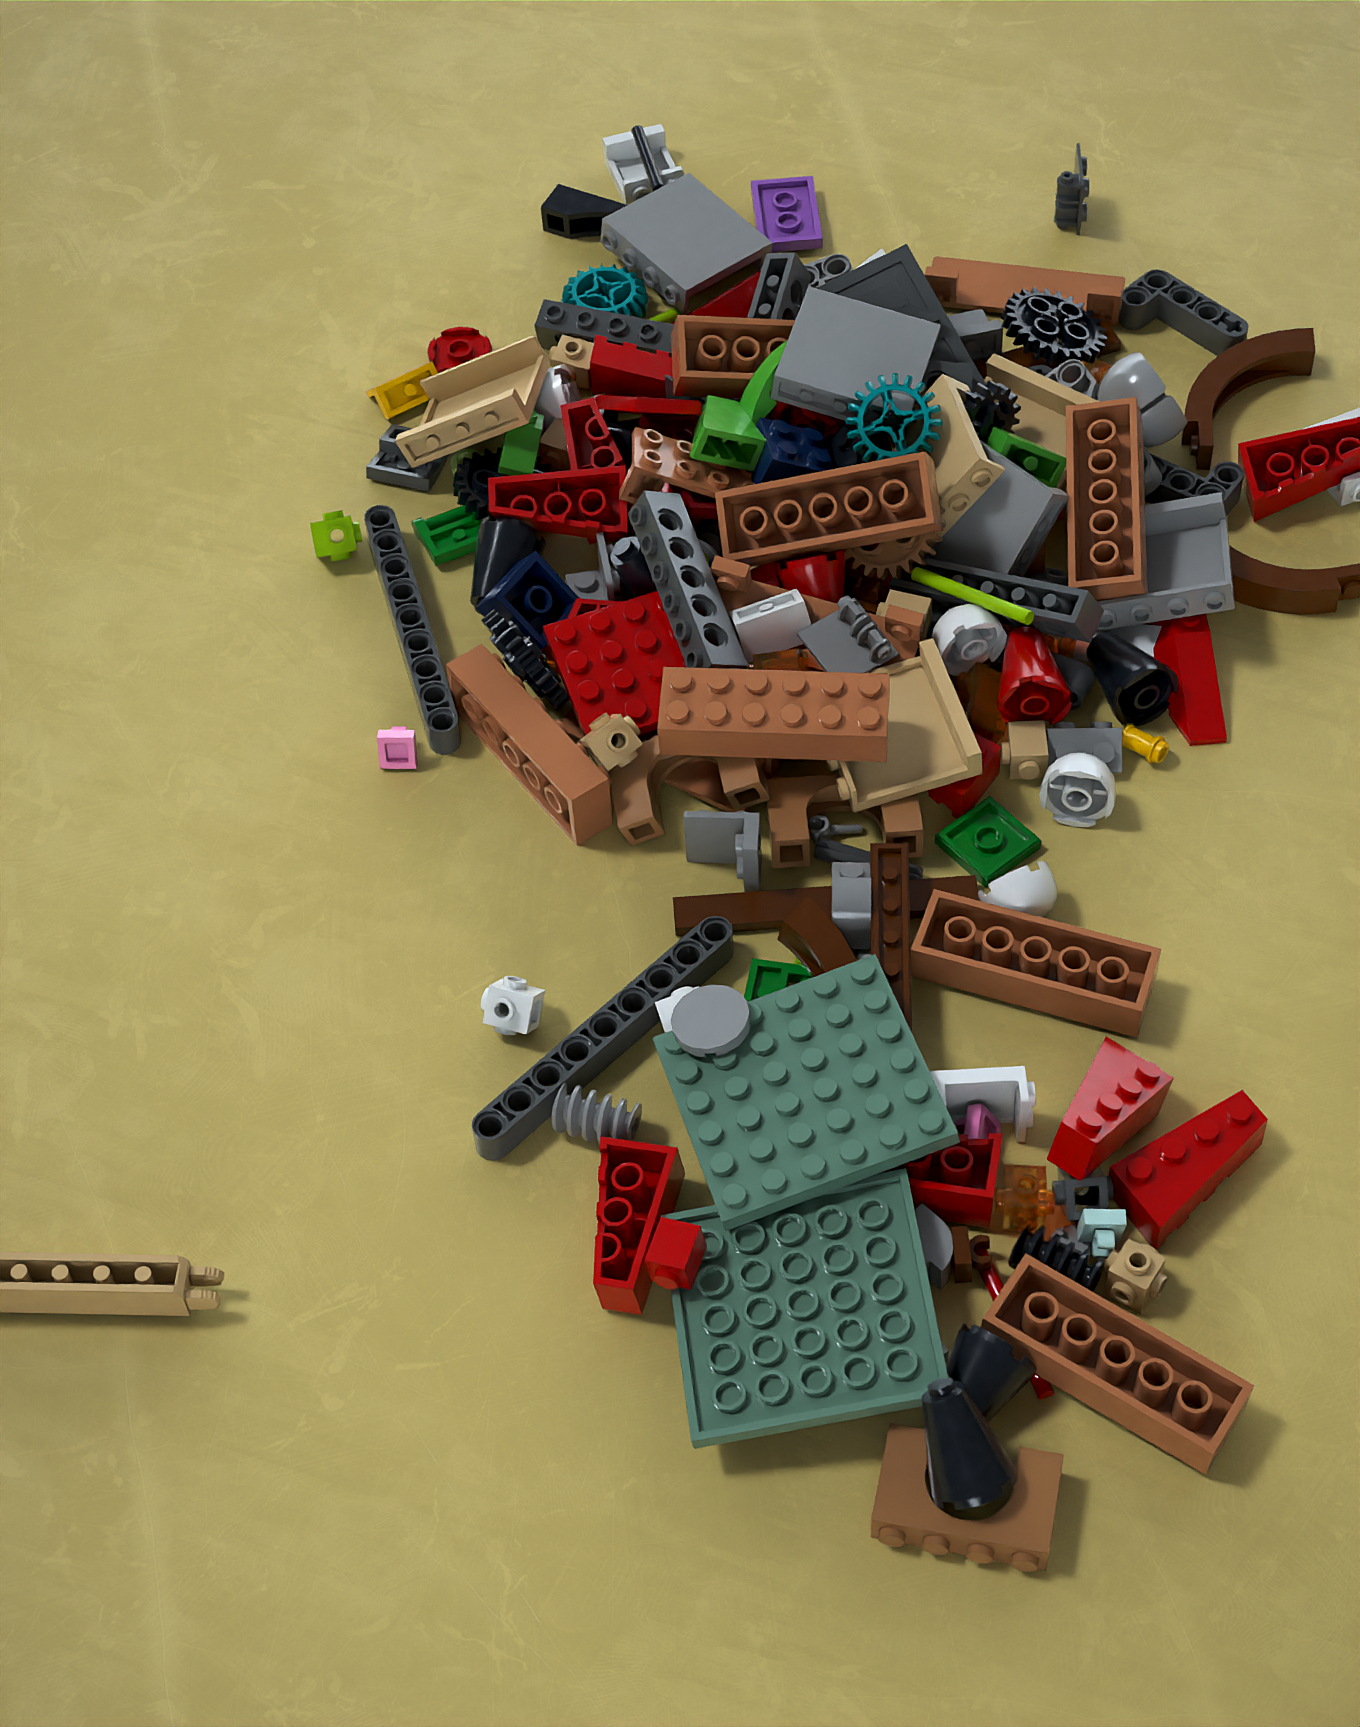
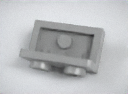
M1057 722L1053 724V728H1047L1048 767L1061 756L1070 753H1086L1096 756L1105 762L1112 774L1122 773V728H1112V722L1090 723V728H1075L1074 722Z

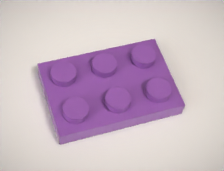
M813 176L751 181L756 229L772 242L771 253L823 248Z

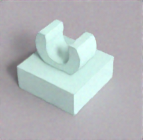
M1083 1209L1077 1225L1078 1242H1092L1093 1258H1108L1111 1253L1110 1249L1115 1248V1242H1120L1127 1226L1125 1209Z

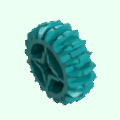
M601 264L600 268L594 269L589 266L587 272L578 271L576 277H570L568 284L564 286L561 302L644 318L647 312L648 293H646L643 280L638 278L636 272L629 273L627 267L617 269L615 264L611 267H604Z
M893 373L892 384L886 385L884 375H879L878 381L881 387L875 389L873 384L867 381L865 386L870 392L867 396L860 391H856L855 396L862 403L860 406L849 404L848 409L858 414L857 418H846V424L857 425V430L848 432L847 436L849 439L860 437L861 441L856 443L853 449L856 452L861 451L864 447L868 449L863 456L865 462L870 461L874 454L878 456L876 460L878 461L919 453L918 450L921 448L928 453H932L933 447L926 443L928 438L939 440L940 434L931 431V426H942V420L931 419V414L940 412L941 408L940 405L928 407L927 403L935 398L933 392L927 393L924 397L920 395L925 388V383L920 382L915 389L910 388L913 381L912 376L907 375L904 385L899 384L898 373ZM891 393L908 395L921 408L908 411L899 410L895 406ZM881 397L884 406L883 415L878 420L865 425V416L868 408L877 398ZM889 404H891L892 411L898 418H907L904 419V424H899L902 427L898 430L899 440L895 431L890 426H881L884 425L885 419L889 420L887 417L890 414ZM924 419L921 435L913 445L907 448L904 438L905 429L908 425ZM875 433H887L892 436L897 451L882 450L876 447L867 436Z

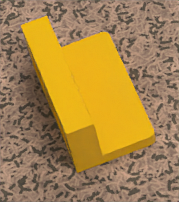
M429 362L366 391L368 398L375 396L387 420L430 400L420 381L438 373L433 362Z

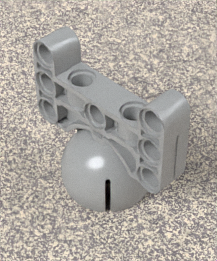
M1135 352L1119 359L1108 369L1102 378L1100 387L1085 365L1076 359L1063 362L1045 375V377L1097 401L1137 398L1143 420L1145 496L1154 491L1162 481V474L1145 447L1162 445L1172 440L1184 429L1188 421L1175 399L1170 395L1166 396L1164 393L1165 384L1141 353ZM1066 502V504L1064 505V510H1065V513H1066V514H1067V502Z

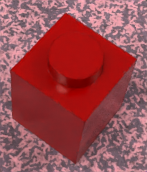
M664 1217L660 1218L644 1260L651 1281L666 1289H676L677 1287L692 1289L707 1248L700 1225Z

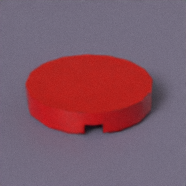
M471 327L449 328L441 332V336L436 340L434 337L427 349L428 360L433 362L437 373L492 352L490 339L486 335L484 337L479 334V330Z

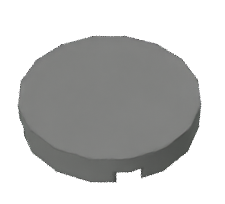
M707 985L696 988L681 998L674 1007L671 1025L675 1040L684 1051L701 1057H706L705 1053H715L718 1056L730 1052L742 1043L749 1034L751 1015L748 1003L739 991L726 985Z

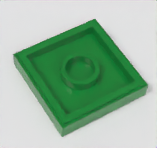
M988 796L935 834L934 843L970 875H976V880L987 888L989 883L1005 875L1041 848L1042 840L991 796Z

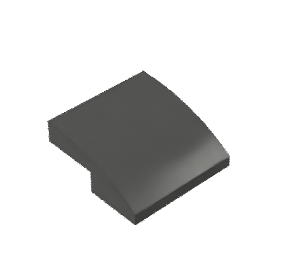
M392 424L379 439V452L366 466L367 479L430 491L437 481L449 454L411 468L395 440L398 434L412 428Z

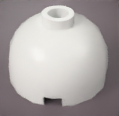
M565 364L548 369L534 407L538 414L544 415L546 430L555 418L562 419L560 405L581 400L576 382L569 383L565 376L571 374Z
M965 604L949 609L940 617L933 628L932 638L935 641L945 667H947V672L954 676H965L982 670L979 664L985 662L988 657L991 662L995 661L1005 648L1007 635L1000 621L991 611L975 604Z
M1070 753L1061 756L1048 767L1039 793L1041 806L1044 811L1047 807L1054 814L1053 819L1061 824L1071 827L1093 826L1096 824L1097 819L1103 816L1106 819L1113 810L1116 798L1114 775L1105 762L1096 756L1086 753Z
M1041 861L1037 862L1039 870L1031 872L1028 865L992 881L988 884L991 892L986 894L980 890L978 898L985 903L1043 918L1054 907L1057 899V886L1047 862Z

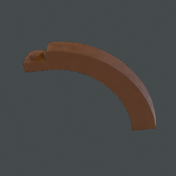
M1313 328L1281 330L1247 339L1218 355L1203 369L1193 383L1187 398L1184 415L1188 423L1182 430L1181 445H1189L1190 456H1196V470H1210L1214 448L1212 423L1219 410L1234 395L1254 384L1274 378L1311 376L1316 352Z
M1230 546L1234 600L1244 605L1278 613L1324 614L1336 612L1339 600H1352L1360 597V563L1325 569L1286 568L1259 561Z
M809 897L783 921L777 940L805 965L813 977L856 961L846 939L835 923Z

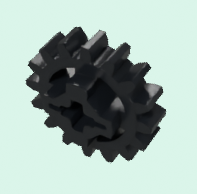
M988 380L986 386L977 383L975 393L968 390L965 392L967 400L963 404L975 431L979 433L978 438L985 444L987 443L993 427L1015 434L1011 428L1012 425L1020 423V419L1016 418L1015 414L1021 410V406L1015 403L1018 396L1012 393L1010 388L1001 383L996 384Z

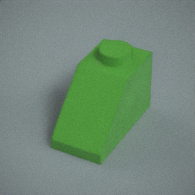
M533 410L528 424L504 433L499 473L511 476L533 474L544 415L538 414Z
M993 427L986 443L1046 486L1051 488L1057 487L1066 467V457L997 427Z

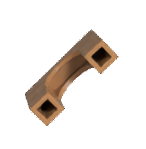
M658 735L642 742L643 744L635 750L638 754L637 757L621 768L617 764L607 771L611 778L610 787L618 828L631 846L665 835L659 805V791L667 775L673 769L688 761L708 760L718 764L724 794L735 811L770 800L761 758L660 755Z
M839 774L766 780L770 794V800L765 801L773 869L810 866V818L816 815L824 816L839 811L853 812L849 800L842 801L836 784V779L840 778ZM918 794L857 812L868 816L876 822L881 830L883 843H909V858L923 857L924 829Z
M889 1423L871 1518V1538H876L881 1543L892 1547H901L904 1544L922 1547L924 1551L934 1555H946L948 1552L966 1555L969 1560L977 1563L987 1564L992 1561L1008 1563L1013 1568L1024 1572H1034L1037 1569L1046 1571L1064 1454L1020 1447L1016 1468L1018 1479L1014 1484L1011 1497L1006 1505L999 1512L988 1518L974 1521L961 1520L943 1512L935 1505L926 1488L928 1463L925 1430Z

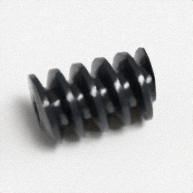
M1030 1225L1024 1228L1008 1260L1009 1267L1015 1270L1024 1255L1028 1254L1092 1292L1095 1290L1104 1269L1105 1259L1100 1258L1091 1266L1088 1264L1090 1251L1087 1249L1076 1258L1074 1256L1076 1245L1074 1242L1071 1241L1062 1250L1059 1248L1061 1235L1056 1233L1047 1242L1044 1240L1045 1226L1042 1225L1034 1233L1030 1232Z

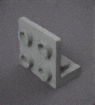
M982 309L948 315L973 362L990 357L993 353H1002L1003 327L1001 326L1000 319L988 321Z
M603 532L596 533L599 570L566 574V584L579 598L621 601L620 594H614V591H620L619 575L614 567L610 568V565H613L611 562L613 546L612 544H605Z
M685 811L683 823L687 862L737 863V879H744V892L760 891L762 863L760 813H748L746 811Z

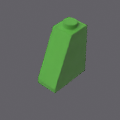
M708 395L695 426L690 456L696 460L754 471L766 444V439L738 401Z

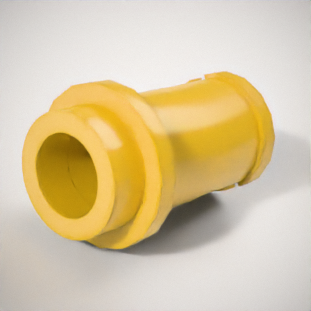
M1131 724L1126 726L1122 732V747L1145 756L1148 763H1161L1166 757L1169 743L1165 742L1163 736L1158 735L1154 737Z

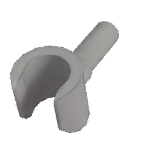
M816 815L809 819L810 829L813 830L811 831V836L815 843L820 838L831 840L832 836L862 833V824L830 825L828 819L822 815Z

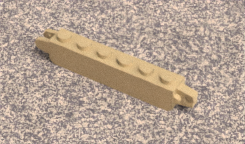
M0 1252V1312L190 1316L191 1310L218 1308L221 1301L219 1294L212 1290L194 1289L195 1286L214 1287L222 1285L225 1272L216 1267L191 1266L189 1259L180 1255Z

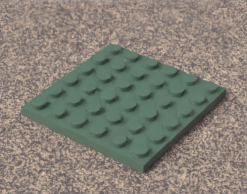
M875 954L747 1002L751 1015L749 1034L739 1046L726 1054L716 1056L715 1053H705L706 1057H701L688 1053L677 1043L672 1030L652 1038L725 1231L960 1143L955 1125Z
M906 1168L875 1174L727 1231L723 1227L715 1205L661 1215L664 1218L700 1225L707 1244L692 1289L680 1287L671 1289L691 1442L694 1449L921 1407L922 1395L928 1390V1385L935 1380L948 1378Z

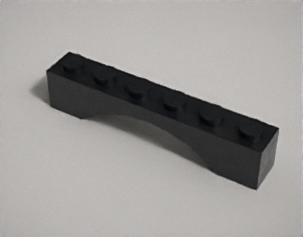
M558 184L541 205L543 231L567 239L601 236L602 218L627 205Z

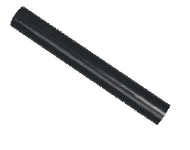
M636 125L632 128L631 132L652 191L663 187L664 184L642 126Z

